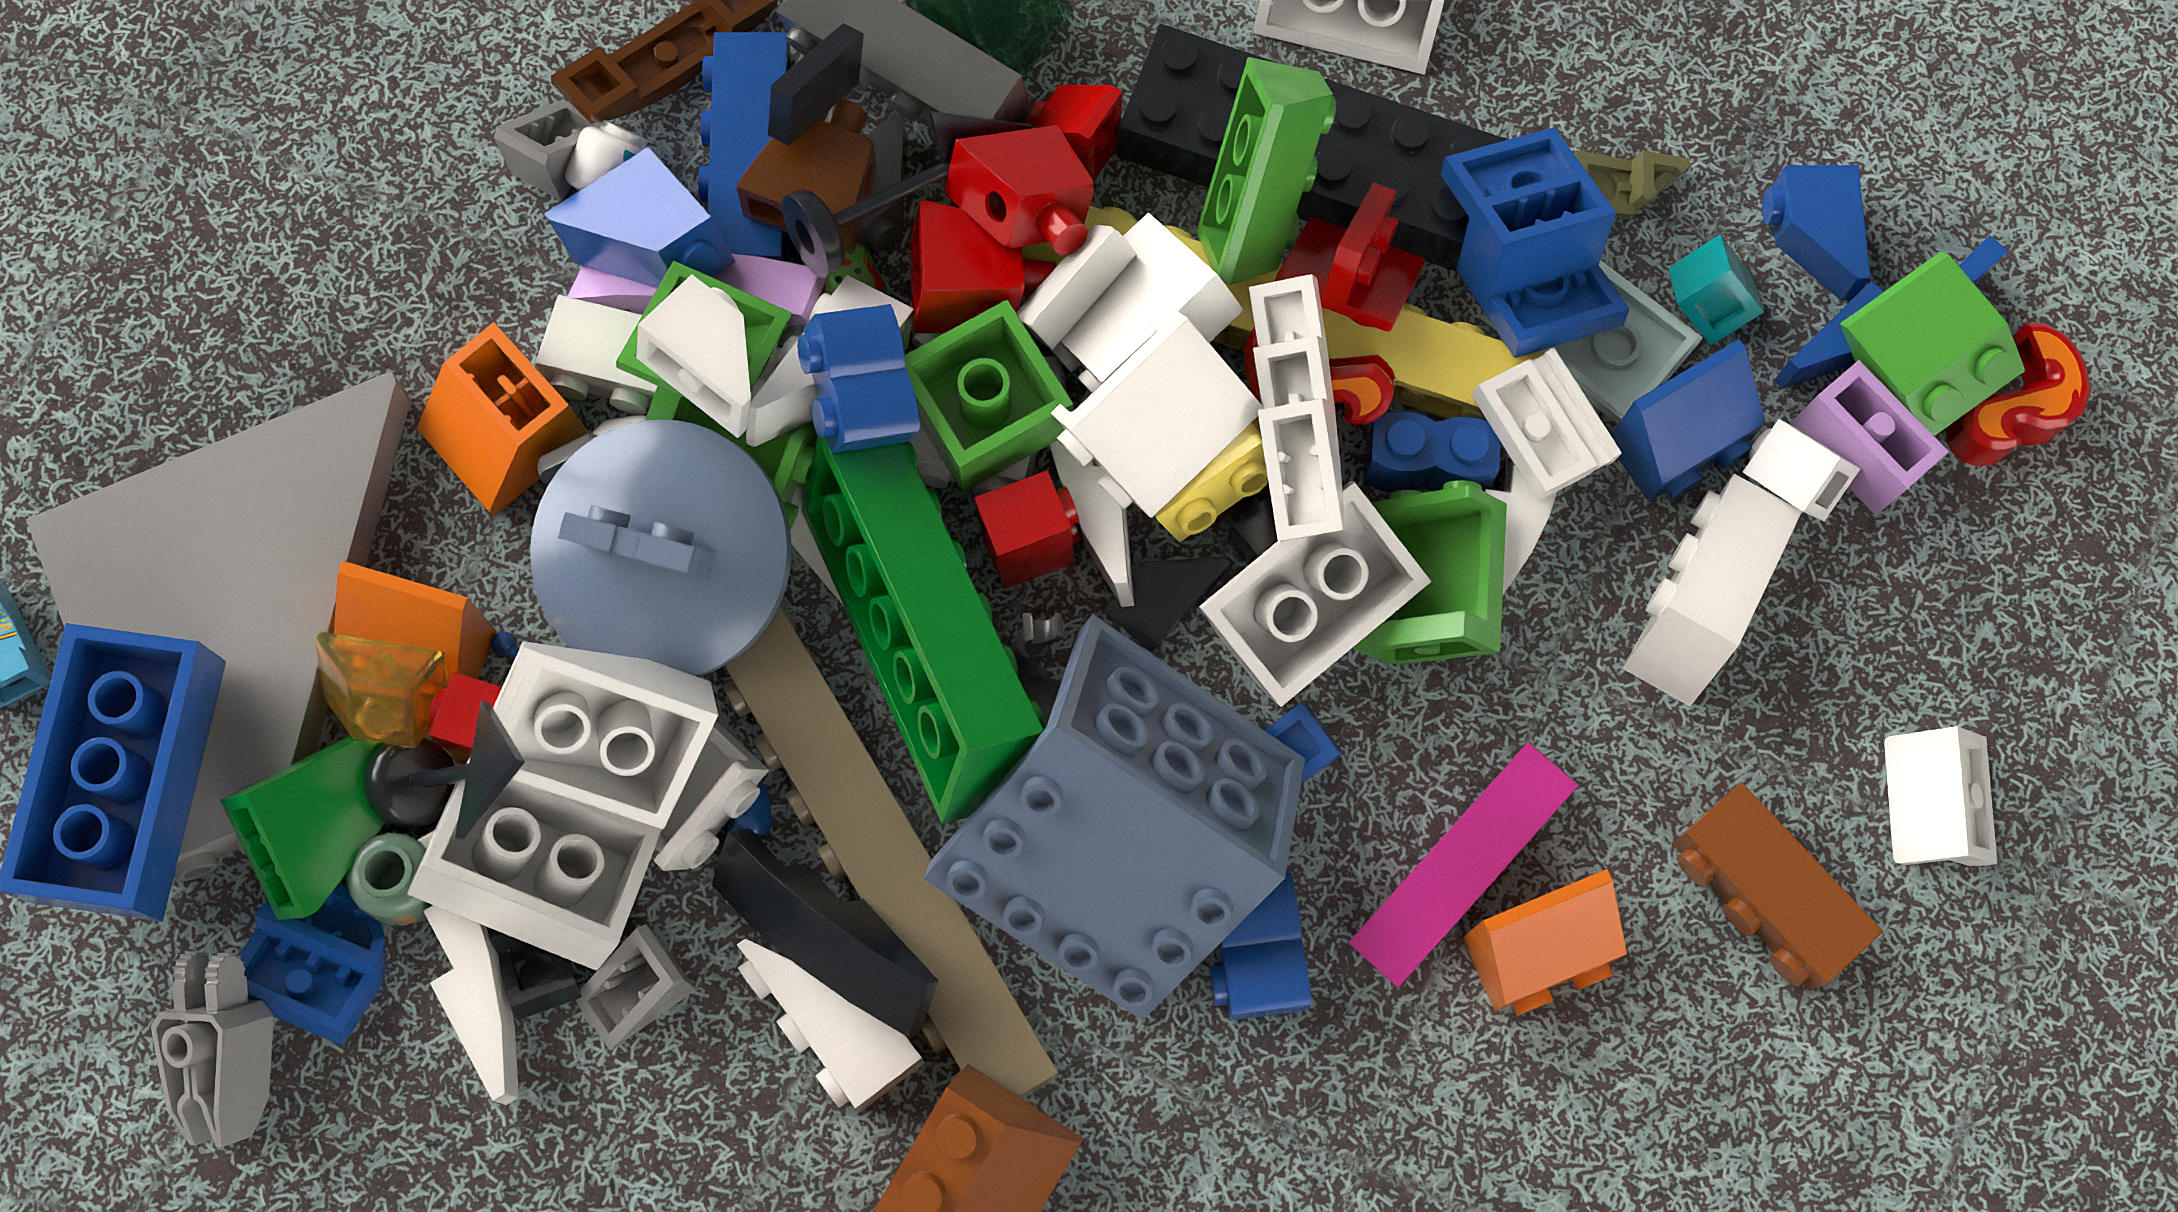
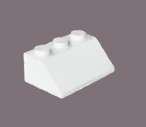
M1260 0L1252 33L1425 75L1444 0Z
M1349 481L1342 487L1345 531L1282 542L1277 541L1199 606L1224 645L1258 687L1280 707L1431 582L1354 481Z

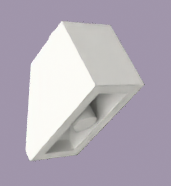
M691 274L638 324L636 358L735 437L739 438L747 429L751 401L744 316L727 293L716 287L709 288Z

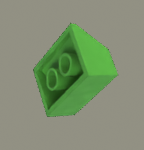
M1251 57L1247 58L1197 228L1198 236L1212 270L1218 274L1226 285H1232L1278 270L1284 249H1291L1295 243L1299 227V216L1296 210L1302 192H1309L1313 186L1317 171V158L1314 153L1320 134H1327L1329 132L1336 110L1335 97L1319 71Z

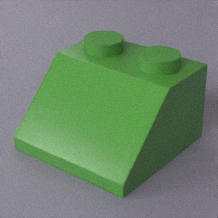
M1942 251L1840 323L1855 362L1860 360L1933 436L2025 371L2008 323L1951 256Z

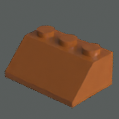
M968 1064L946 1087L873 1212H1040L1084 1138Z

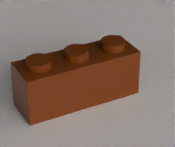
M1742 782L1720 798L1671 843L1681 853L1677 857V862L1683 872L1696 884L1705 887L1709 883L1727 902L1723 906V912L1728 920L1747 936L1756 934L1773 952L1769 957L1771 965L1784 980L1793 986L1799 987L1803 984L1811 991L1827 985L1884 932Z

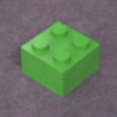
M1008 300L999 303L904 355L905 368L909 374L917 402L919 423L962 493L1057 441V437L1065 428L1055 419L1051 412L1060 404L1069 412H1072L1074 409L1073 402Z

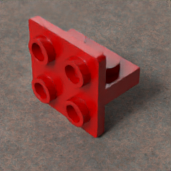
M1373 182L1347 229L1322 219L1311 217L1277 273L1275 282L1313 274L1317 277L1321 307L1349 317L1361 326L1375 327L1386 332L1392 331L1425 262L1420 256L1390 245L1399 218L1389 215L1397 191Z

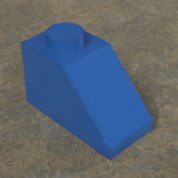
M1786 165L1772 187L1765 190L1762 201L1763 221L1766 225H1773L1775 245L1837 298L1840 300H1852L1870 279L1859 165Z

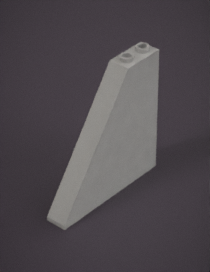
M392 371L26 519L64 628L66 623L199 641L226 661L174 877L177 876L179 881L194 880L213 872L218 867L216 859L240 849L242 854H246L220 799L316 752L341 660L333 652L338 571L342 561L366 567L411 402L407 391Z

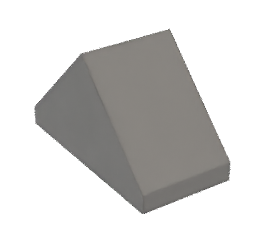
M562 99L496 126L493 138L511 174L562 201L572 187L565 179L564 172L575 149L580 132L588 126L600 128L602 122L590 124L572 104Z
M645 924L636 928L580 989L582 998L576 999V1002L611 1051L694 992L696 988L661 937Z

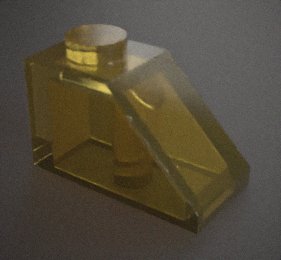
M321 632L315 638L321 695L351 737L416 748L431 730L432 726L428 724V714L434 696L439 689H447L448 687L445 652Z

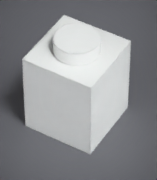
M1778 419L1773 428L1765 430L1752 445L1749 453L1750 462L1743 473L1801 511L1825 521L1861 468L1801 430Z

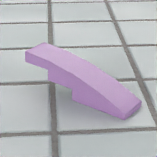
M732 254L736 262L712 277L792 312L791 321L788 326L804 325L809 322L811 312L827 278L815 275L808 266ZM582 265L567 297L620 310L629 309L632 313L643 315L657 288Z

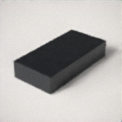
M842 23L771 85L768 136L790 146L859 84L864 33Z

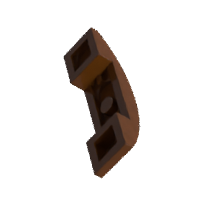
M693 0L692 4L610 55L598 46L551 75V84L590 124L600 123L603 120L609 121L631 114L672 94L701 73L703 57L713 56L714 32H751L776 8L778 0Z

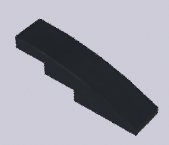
M751 829L728 831L711 884L750 926L791 961L849 1003L907 1037L919 1035L939 980L864 899L841 902L806 863L784 867Z

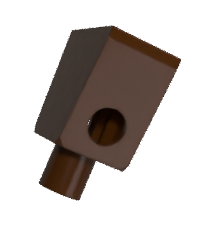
M841 99L828 111L824 121L817 120L790 146L771 137L736 186L743 217L789 234L782 213V198L787 194L799 189L814 192L824 201L832 215L870 197L877 165L874 142L860 134L867 120L866 112L856 103L847 99ZM864 218L840 229L845 252L850 255L856 249Z

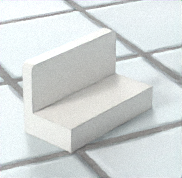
M1958 726L1887 737L1884 746L1894 861L1903 865L1946 860L1968 866L1997 864L1986 737Z

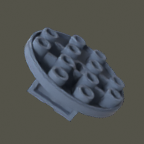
M663 419L644 420L619 426L595 437L577 450L557 471L540 501L534 519L530 546L531 571L539 602L555 631L570 648L648 659L696 677L709 674L727 665L743 654L762 635L775 616L785 593L792 554L790 527L783 501L774 483L761 465L732 440L708 428L693 423Z

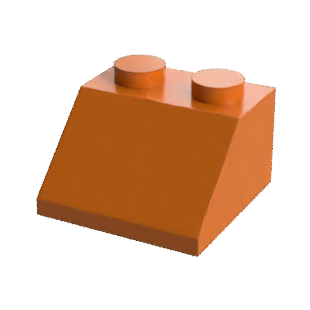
M342 561L337 576L333 652L351 666L350 676L379 687H387L390 678L412 684L410 689L412 695L429 702L433 701L439 689H447L453 672L475 679L479 678L496 629L468 597Z
M1608 869L1485 919L1462 938L1494 1011L1512 1004L1517 1016L1554 1001L1549 988L1572 979L1578 991L1613 976L1614 974L1609 963L1627 954L1614 883Z

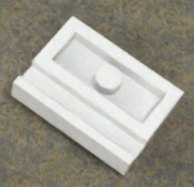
M1555 348L1547 350L1544 355L1534 360L1529 359L1479 384L1471 394L1538 501L1590 475L1594 470L1604 465H1610L1622 454Z

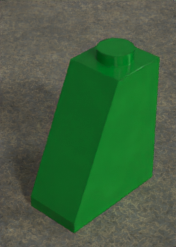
M387 725L354 733L220 799L277 920L306 918L317 912L352 867L360 848L369 839L375 837L385 824L370 808L364 793V772L371 756L383 744L397 739L391 735Z

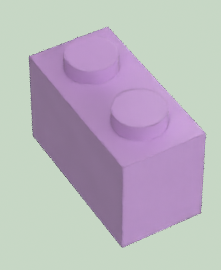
M1860 360L1817 395L1790 423L1793 427L1801 430L1861 468L1848 488L1875 515L1899 497L1949 452Z

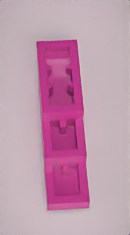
M1528 741L1348 943L1398 988L1578 787V784Z

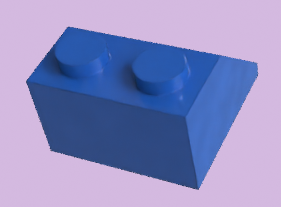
M1740 339L1635 400L1612 433L1611 437L1622 452L1618 457L1619 461L1648 502L1653 501L1664 493H1667L1671 500H1676L1694 489L1704 480L1699 473L1715 462H1718L1721 468L1725 470L1749 455L1752 449L1750 441L1766 422L1747 349Z

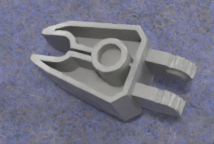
M185 951V954H180V958L175 960L176 964L172 967L174 969L172 976L175 978V981L172 983L174 1008L160 1012L151 1025L166 1109L190 1145H198L213 1139L215 1146L222 1148L252 1137L269 1099L274 1015L263 1000H248L247 977L244 976L246 969L243 965L245 962L241 961V956H236V953H217V956L212 955V959L209 960V955H205L204 952Z

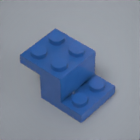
M1555 127L1445 157L1441 176L1469 216L1456 271L1514 358L1624 326L1630 308L1599 266L1616 211Z

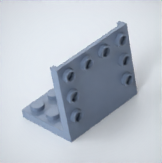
M1092 615L1078 631L1046 729L928 864L923 879L1136 1017L1144 1020L1285 879L1305 758L1098 617Z

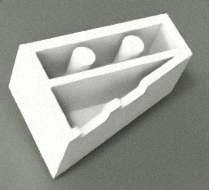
M1736 474L1731 477L1719 495L1709 490L1690 521L1691 524L1699 527L1695 537L1687 533L1674 552L1668 567L1674 569L1675 573L1671 580L1664 578L1650 599L1645 611L1651 614V617L1622 669L1691 706L1739 646L1802 511Z

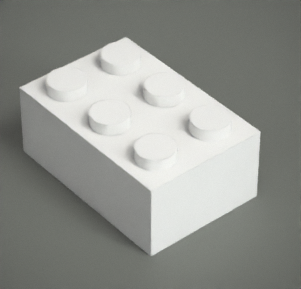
M511 780L463 840L455 838L465 782L456 783L407 895L598 971L620 941L662 829Z

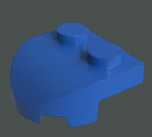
M337 885L319 910L306 918L277 920L269 901H267L255 913L257 929L238 955L241 956V961L245 962L243 965L246 969L244 976L247 977L248 1000H263L274 1017L343 1046L375 998L383 981L387 954L381 923L363 912L350 897L348 887Z

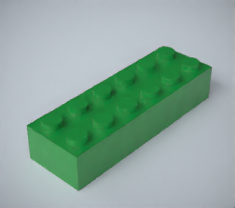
M818 436L801 512L941 824L968 818L1045 730L1042 711L1034 700L1028 699L1019 681L1018 666L1014 653L1009 646L1002 645L992 625L991 608L986 596L982 592H976L967 573V563L963 548L958 541L951 540L942 521L939 499L933 490H927L918 472V461L913 445L908 441L906 443L832 454L827 439Z

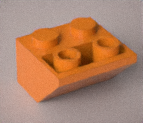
M494 322L443 363L416 428L493 517L540 479L537 465L543 454L589 433L569 404Z

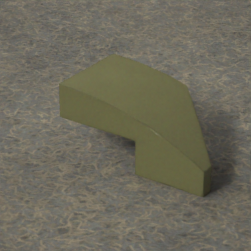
M1578 150L1574 152V155L1616 211L1615 218L1628 219L1690 167L1689 158L1642 150L1633 160Z

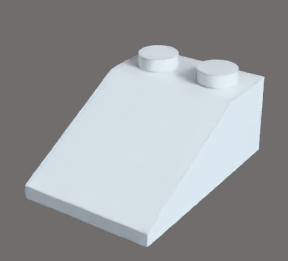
M524 641L493 707L525 760L523 766L511 780L661 829L665 828L718 717L712 685L708 680L648 659Z

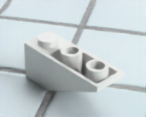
M847 275L832 295L828 293L821 295L811 312L809 321L815 314L891 304L898 321L905 352L909 344L914 308ZM795 335L789 337L783 345L777 358L776 369L767 381L760 378L751 392L746 443L752 447H756L813 420L812 402L815 398H818V390L812 374H805L801 368L797 348L798 337Z
M747 939L737 944L748 959L738 967L739 971L761 1000L770 993L777 999L786 1014L776 1022L799 1053H802L811 1046L826 1067L816 1074V1077L839 1108L850 1100L855 1109L862 1112L925 1064L905 1035L849 1003L797 966L793 961Z

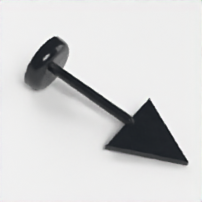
M928 111L941 163L833 215L824 201L814 192L799 189L787 194L782 198V213L790 238L799 255L815 275L825 278L842 268L845 261V246L840 229L943 179L946 181L956 139L1032 129L1035 126L1027 123ZM950 199L952 207L960 208Z
M481 701L469 763L455 766L452 757L440 744L425 737H400L383 744L371 756L364 772V793L370 808L383 822L397 828H422L440 820L455 784L465 782L455 838L463 840L523 766L525 760L491 704Z

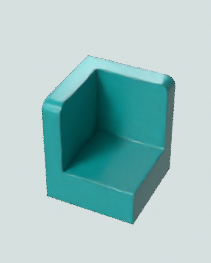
M1721 234L1669 268L1677 305L1710 345H1713L1764 313L1752 274Z

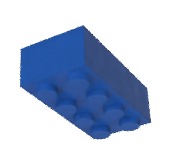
M70 623L65 624L0 870L1 893L34 904L163 922L226 665L224 659L199 641Z

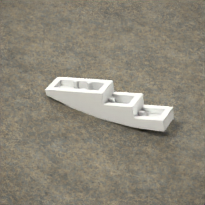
M1310 274L1251 286L1249 291L1258 347H1254L1253 351L1261 402L1265 408L1257 411L1277 539L1282 542L1345 531L1336 415L1317 277Z
M1056 356L1044 357L1068 394L1067 381L1061 362ZM1057 440L1050 444L1061 485L1068 488L1079 517L1077 526L1087 549L1121 607L1134 606L1127 510H1123L1098 484L1097 481L1105 474L1100 466L1093 459L1085 466L1081 465Z
M435 830L418 839L426 849ZM433 905L423 912L454 969L430 982L492 1101L507 1105L518 1098L516 1039L513 1014L499 965L498 953L489 940L486 926Z

